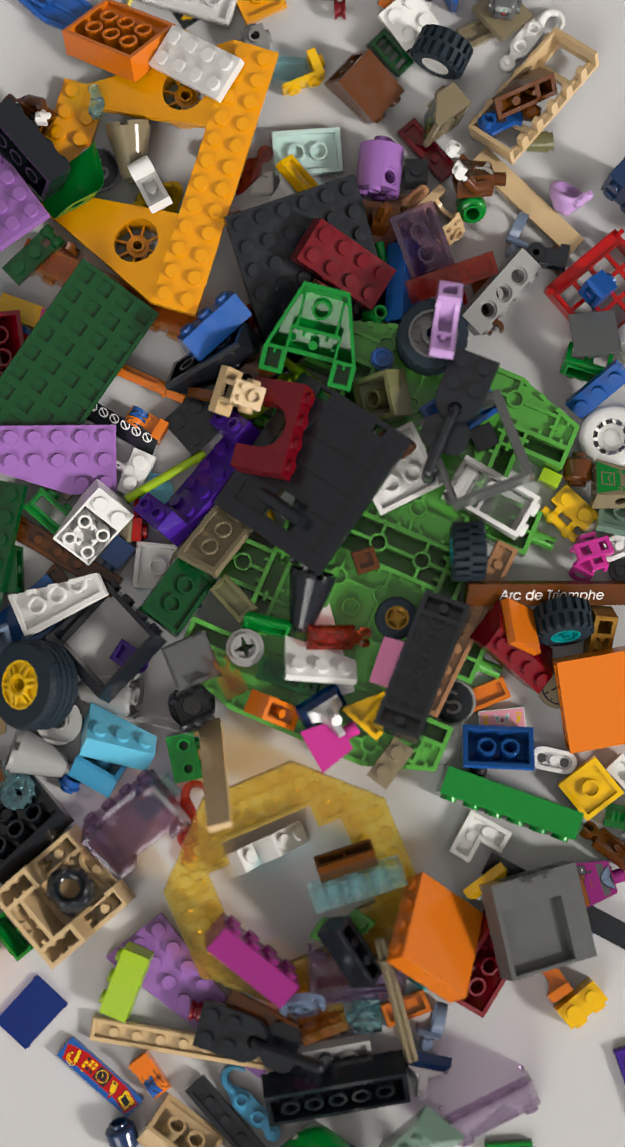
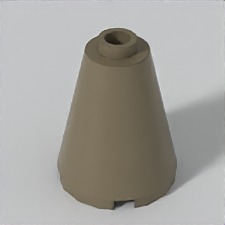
M133 119L121 123L120 121L105 124L106 132L122 179L127 180L128 184H136L127 165L145 155L148 156L151 130L150 121L147 119Z

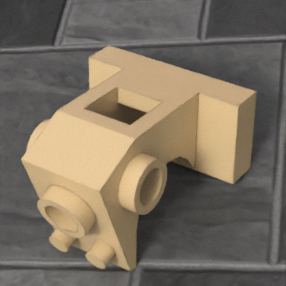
M439 184L407 214L406 221L413 227L421 220L433 232L432 235L440 244L444 242L450 246L455 241H458L465 232L464 222L459 212L451 214L440 202L445 196L446 189ZM439 214L448 222L442 228L433 222V219Z
M221 365L208 410L229 418L233 407L239 408L238 411L252 415L253 411L260 412L266 388L260 387L261 382L253 379H247V382L241 380L243 372ZM227 384L229 385L226 396L223 397L224 390Z

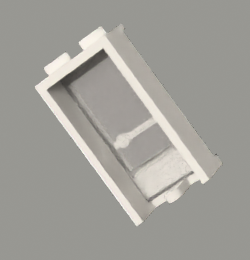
M466 454L451 483L457 498L505 480L507 477ZM519 486L465 507L462 510L515 540L518 536H524L529 527L526 524L529 516L534 517L541 505L537 502L540 496Z

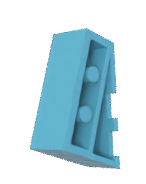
M91 702L83 719L79 755L147 772L155 756L157 736Z

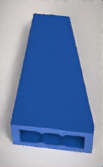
M398 239L397 242L387 245V264L396 270L386 286L385 307L387 309V316L385 317V322L399 325L402 316L412 305L422 300H427L420 247L409 239Z

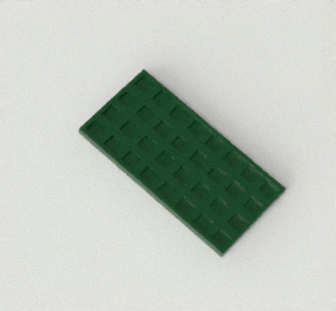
M82 258L0 376V425L83 424L160 313Z

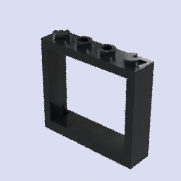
M101 576L108 594H111L150 635L104 684L66 642L108 596L59 621L45 636V639L57 643L64 648L73 660L77 675L97 698L110 703L167 641L161 635L163 633L162 629L155 623L150 624L147 619L149 617L139 608L136 609L133 606L136 602L128 594L125 593L123 595L120 592L122 587L115 580L110 582Z

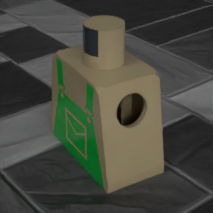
M601 460L595 461L591 480V507L593 509L625 508L624 466Z

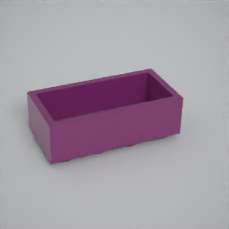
M222 913L204 934L206 950L281 1009L299 988L298 975L295 971L296 967L288 959L282 960L278 957L277 951L269 944L265 946L258 941L260 938L252 930L246 931L240 926L241 922L233 915L228 917L225 913Z

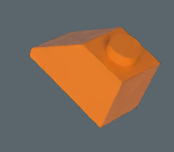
M252 689L244 712L294 731L302 709Z

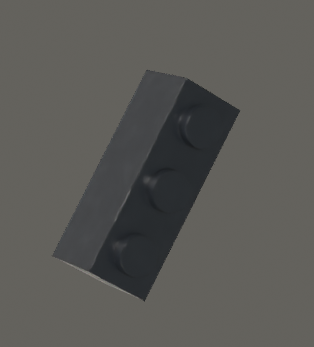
M349 915L328 917L317 932V935L352 988L374 987L383 972L381 971L380 964L376 961L375 954Z

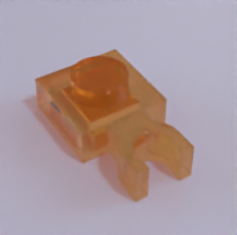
M226 655L224 656L226 661L225 667H219L216 661L212 663L216 670L222 674L216 680L226 700H229L249 689L239 669L231 671L230 661Z

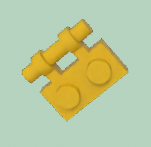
M567 484L550 500L556 508L551 511L545 505L541 510L543 512L542 515L546 518L545 521L548 524L552 523L561 532L560 535L564 539L567 537L572 543L578 537L573 531L576 527L584 532L597 519V512ZM560 513L564 514L571 521L568 525L558 517Z

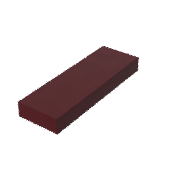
M413 118L397 132V135L418 159H428V170L442 184L452 176L453 161L436 141L427 148L423 146L424 128Z

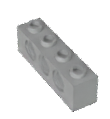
M524 248L515 249L460 310L463 318L466 319L467 329L474 336L487 334L493 327L492 322L497 317H502L508 311V304L512 300L516 301L523 294L524 291L522 289L527 283L531 284L538 277L537 272L541 269V266ZM513 271H516L518 274V281L516 283L511 277ZM498 288L503 290V298L501 300L496 295ZM484 304L488 307V314L486 317L481 312V308Z

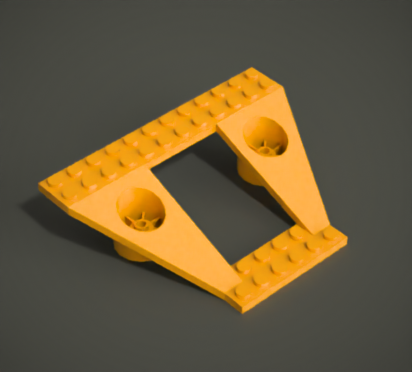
M235 39L215 45L241 58L245 63L221 103L205 95L202 100H198L197 96L201 95V93L188 86H181L180 82L152 67L149 72L136 82L118 75L89 84L65 78L54 110L58 116L45 137L50 139L57 152L61 156L66 157L70 162L92 145L102 117L101 112L166 122L180 129H193L196 127L205 129L179 213L159 210L152 214L147 207L92 198L85 205L58 218H53L49 214L55 222L151 304L193 317L197 316L225 228L223 217L229 215L279 57L278 52ZM177 84L178 89L176 92L169 91L170 88ZM165 96L173 97L175 101L167 105ZM136 229L142 230L141 235L133 236L131 231ZM146 230L153 233L155 237L147 240L144 237ZM129 232L131 238L128 242L122 241L121 238ZM158 241L155 250L149 249V245ZM118 244L126 246L127 251L117 255ZM129 255L133 258L132 262L123 260Z

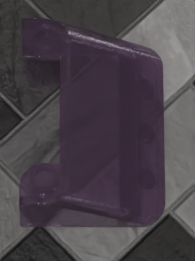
M523 1065L518 1067L523 1077L448 1115L443 1105L438 1107L442 1118L465 1136L463 1141L457 1145L466 1147L475 1141L474 1138L524 1113L529 1115L539 1109L538 1105L541 1101L533 1081Z

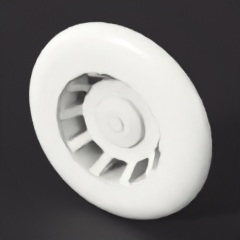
M617 405L599 407L592 411L581 424L579 430L580 449L582 453L586 454L587 458L593 461V464H595L596 460L625 466V448L621 452L619 451L620 448L625 447L624 407ZM612 420V424H607L606 421ZM617 421L621 422L622 425H621V426L616 425V424H617ZM601 423H603L604 426L601 429L597 428ZM595 431L598 432L597 437H594ZM594 442H598L599 446L595 447ZM604 449L606 450V453L603 454L600 451ZM616 451V454L610 455V452Z

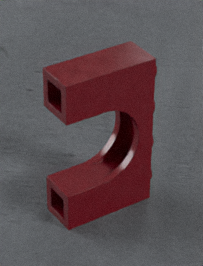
M255 376L254 380L261 382L260 387L266 388L261 407L283 410L286 417L285 429L281 437L268 446L257 447L236 443L230 466L241 473L290 481L291 475L296 469L295 460L297 453L302 447V435L304 429L308 426L309 410L314 404V391L306 384Z

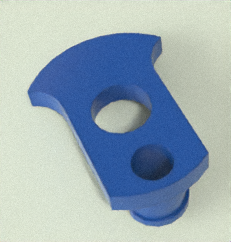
M494 110L485 113V115L483 114L482 117L478 118L477 123L482 131L493 137L511 126L518 125L522 127L523 117L519 111L505 117V122L498 123L496 122Z

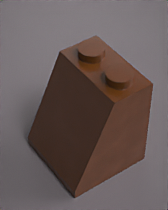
M370 49L354 52L324 83L327 89L366 124L380 122L386 115L385 111L389 107L395 106L401 100L400 95L405 91Z

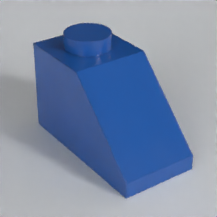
M602 269L587 279L578 293L592 309H595L614 293L618 286L616 285L615 278L610 273H605Z

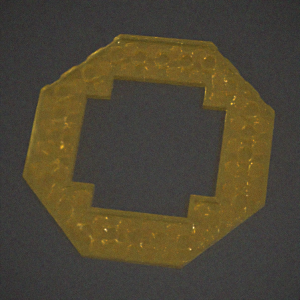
M290 760L229 786L233 827L209 833L206 824L204 797L201 799L163 890L201 978L222 983L225 987L239 992H246L255 998L272 1004L269 999L206 950L205 932L222 913L226 914L209 873L230 865L222 845L223 842L308 806L311 807L319 827L341 818L352 844L371 839L379 865L365 869L363 872L375 900L356 908L376 921L375 925L363 935L376 958H378L375 945L376 938L386 936L390 945L394 933V924L399 912V904L404 892V883L408 877L416 875L384 796ZM325 946L290 960L296 967L295 971L298 975L299 988L294 994L315 993L327 998L351 987Z

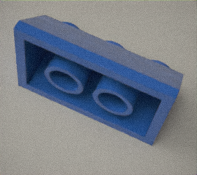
M229 290L227 292L223 291L215 298L214 304L209 308L205 307L197 314L198 318L192 324L188 323L183 326L176 338L188 355L201 362L246 321L252 313L234 292Z
M463 724L460 738L462 766L465 768L534 771L533 727Z

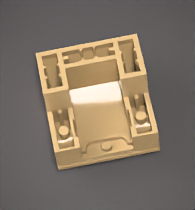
M76 824L0 888V908L49 967L54 969L137 896ZM66 864H76L78 868L84 869L85 873L89 874V878L93 879L96 891L89 905L75 912L76 915L74 917H67L61 912L60 908L52 901H48L45 896L47 879L54 870ZM73 878L64 880L60 886L61 893L68 898L76 896L80 890V885Z

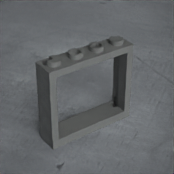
M500 389L488 393L481 411L495 406L522 473L457 498L443 460L440 457L437 464L438 470L434 471L439 485L444 483L447 491L443 492V496L447 506L452 504L454 511L535 480L534 471ZM426 418L419 420L421 427H423ZM432 448L426 450L428 456Z

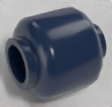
M119 1117L109 1123L105 1135L110 1147H137L139 1135L132 1120L126 1117Z

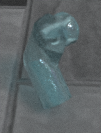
M92 84L88 87L91 97L88 113L93 119L99 120L103 117L105 101L98 85Z

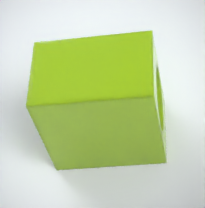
M544 467L536 482L555 491L563 475Z

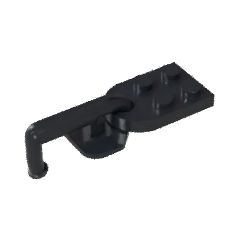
M455 346L453 359L449 360L436 391L435 401L438 413L426 418L420 432L423 444L432 448L422 470V480L424 483L432 484L436 480L434 471L442 452L451 456H458L465 451L471 436L466 422L473 420L480 413L500 367L499 362Z
M209 998L204 1000L192 1046L242 1063L254 1061L260 1056L266 1068L279 1073L289 1072L294 1065L316 1073H323L332 1062V1055L329 1052H322L318 1059L298 1053L301 1034L292 1025L276 1022L266 1028L264 1022L252 1013Z

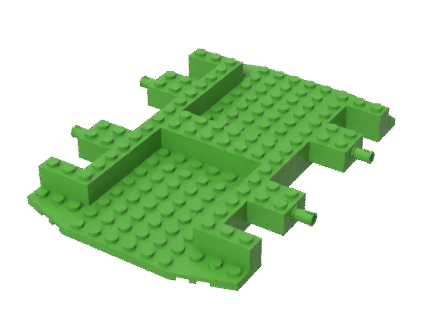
M353 321L356 364L353 381L379 372L380 370L375 369L371 364V354L376 348H388L394 356L393 364L389 369H404L413 415L387 424L397 429L412 421L418 432L422 428L419 420L424 419L419 408L435 398L437 388L444 373L439 376H424L414 373L413 370L405 366L396 350L395 340L398 324H375L373 321ZM305 357L304 366L324 376H330L333 363ZM499 367L490 389L491 391L500 389L529 462L558 473L565 464L580 426L559 407L552 404L543 393H540L529 384L530 382L527 379ZM352 386L350 392L341 391L340 394L355 403ZM498 413L479 426L490 422L500 442L499 444L478 454L471 439H469L465 451L458 456H451L442 452L441 458L450 480H452L466 454L508 478L516 457ZM262 414L255 418L253 425L264 429L271 417ZM377 425L374 431L377 434L383 432V428ZM480 471L477 481L474 479L472 481L475 485L470 493L487 487V484L491 483V480L486 478L488 475ZM445 485L382 516L379 515L372 501L324 570L337 576L336 583L324 607L330 604L344 656L356 660L357 682L356 685H353L354 692L338 696L342 703L338 712L341 717L342 727L353 721L342 711L345 706L386 691V688L369 682L384 637L378 631L375 624V613L379 605L391 597H403L409 600L417 610L425 589L456 600L464 581L454 582L450 572V527L453 522L481 520L462 509L454 511L452 504L447 506L446 501L441 499L443 492L446 490ZM498 494L485 499L479 511L511 528L524 504ZM475 503L471 506L476 508L478 503ZM537 511L534 517L529 516L526 522L529 525L523 537L518 536L515 540L483 522L486 528L488 544L494 546L496 540L499 539L519 549L516 556L521 558L526 555L529 545L532 543L551 552L553 544L556 542V537L538 531L537 526L543 514L541 511ZM286 519L283 527L289 530L290 521ZM247 538L217 578L220 579L226 573L240 588L254 593L251 600L258 607L254 613L290 621L289 571L291 566L302 564L300 562L299 564L290 563V555L277 546H274L272 549ZM374 546L380 569L357 575L351 552ZM194 616L192 617L184 638L205 631L222 671L221 675L204 681L201 684L232 711L302 741L305 740L300 732L324 724L321 722L312 724L307 713L336 695L332 683H321L318 691L320 692L319 699H315L256 679L255 676L261 659L256 664L248 667L234 664L226 652L227 640L233 633ZM243 623L240 625L238 630L243 629ZM316 624L313 630H308L307 633L294 631V626H291L290 637L322 648ZM255 631L260 635L264 643L263 656L284 662V637ZM241 638L242 646L236 649L235 652L243 651L246 657L249 658V649L254 647L255 644L248 645L244 638ZM474 642L456 679L471 685L478 671L498 679L500 676L499 672L502 671L503 667L485 659V651ZM304 681L303 687L310 688L311 682ZM252 689L301 708L302 712L294 731L244 712ZM428 717L429 724L420 746L398 738L414 750L401 769L436 772L454 728ZM356 723L360 734L349 739L353 749L342 758L361 766H373L394 736L383 733L375 740Z

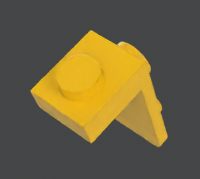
M315 47L306 51V60L311 73L282 84L281 92L283 96H294L300 93L301 89L309 86L310 88L317 87L325 80L323 68L326 67L322 54H317Z

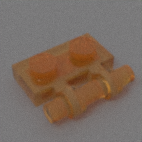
M342 1000L335 1003L332 1001L326 1003V1010L321 1011L320 1009V1013L316 1016L298 1018L304 1046L349 1029Z

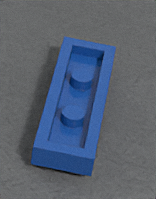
M615 359L569 397L565 405L579 418L583 419L625 384V366Z

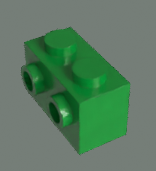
M195 732L166 737L175 784L203 778L201 759L198 752L200 749L199 735L196 737Z

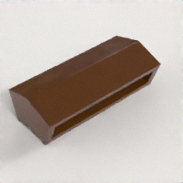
M371 839L313 857L321 883L379 865Z

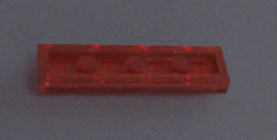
M488 251L406 280L404 283L410 302L414 304L436 296L440 280L461 283L464 286L498 274L499 271L493 251Z

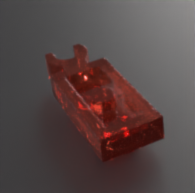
M308 625L305 646L306 650H353L354 644H358L360 647H369V639L363 637H370L372 633L370 628L367 627L356 631L355 625Z

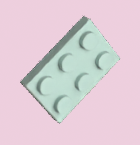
M340 127L272 132L275 179L279 178V171L275 166L290 154L298 160L311 176L343 174Z

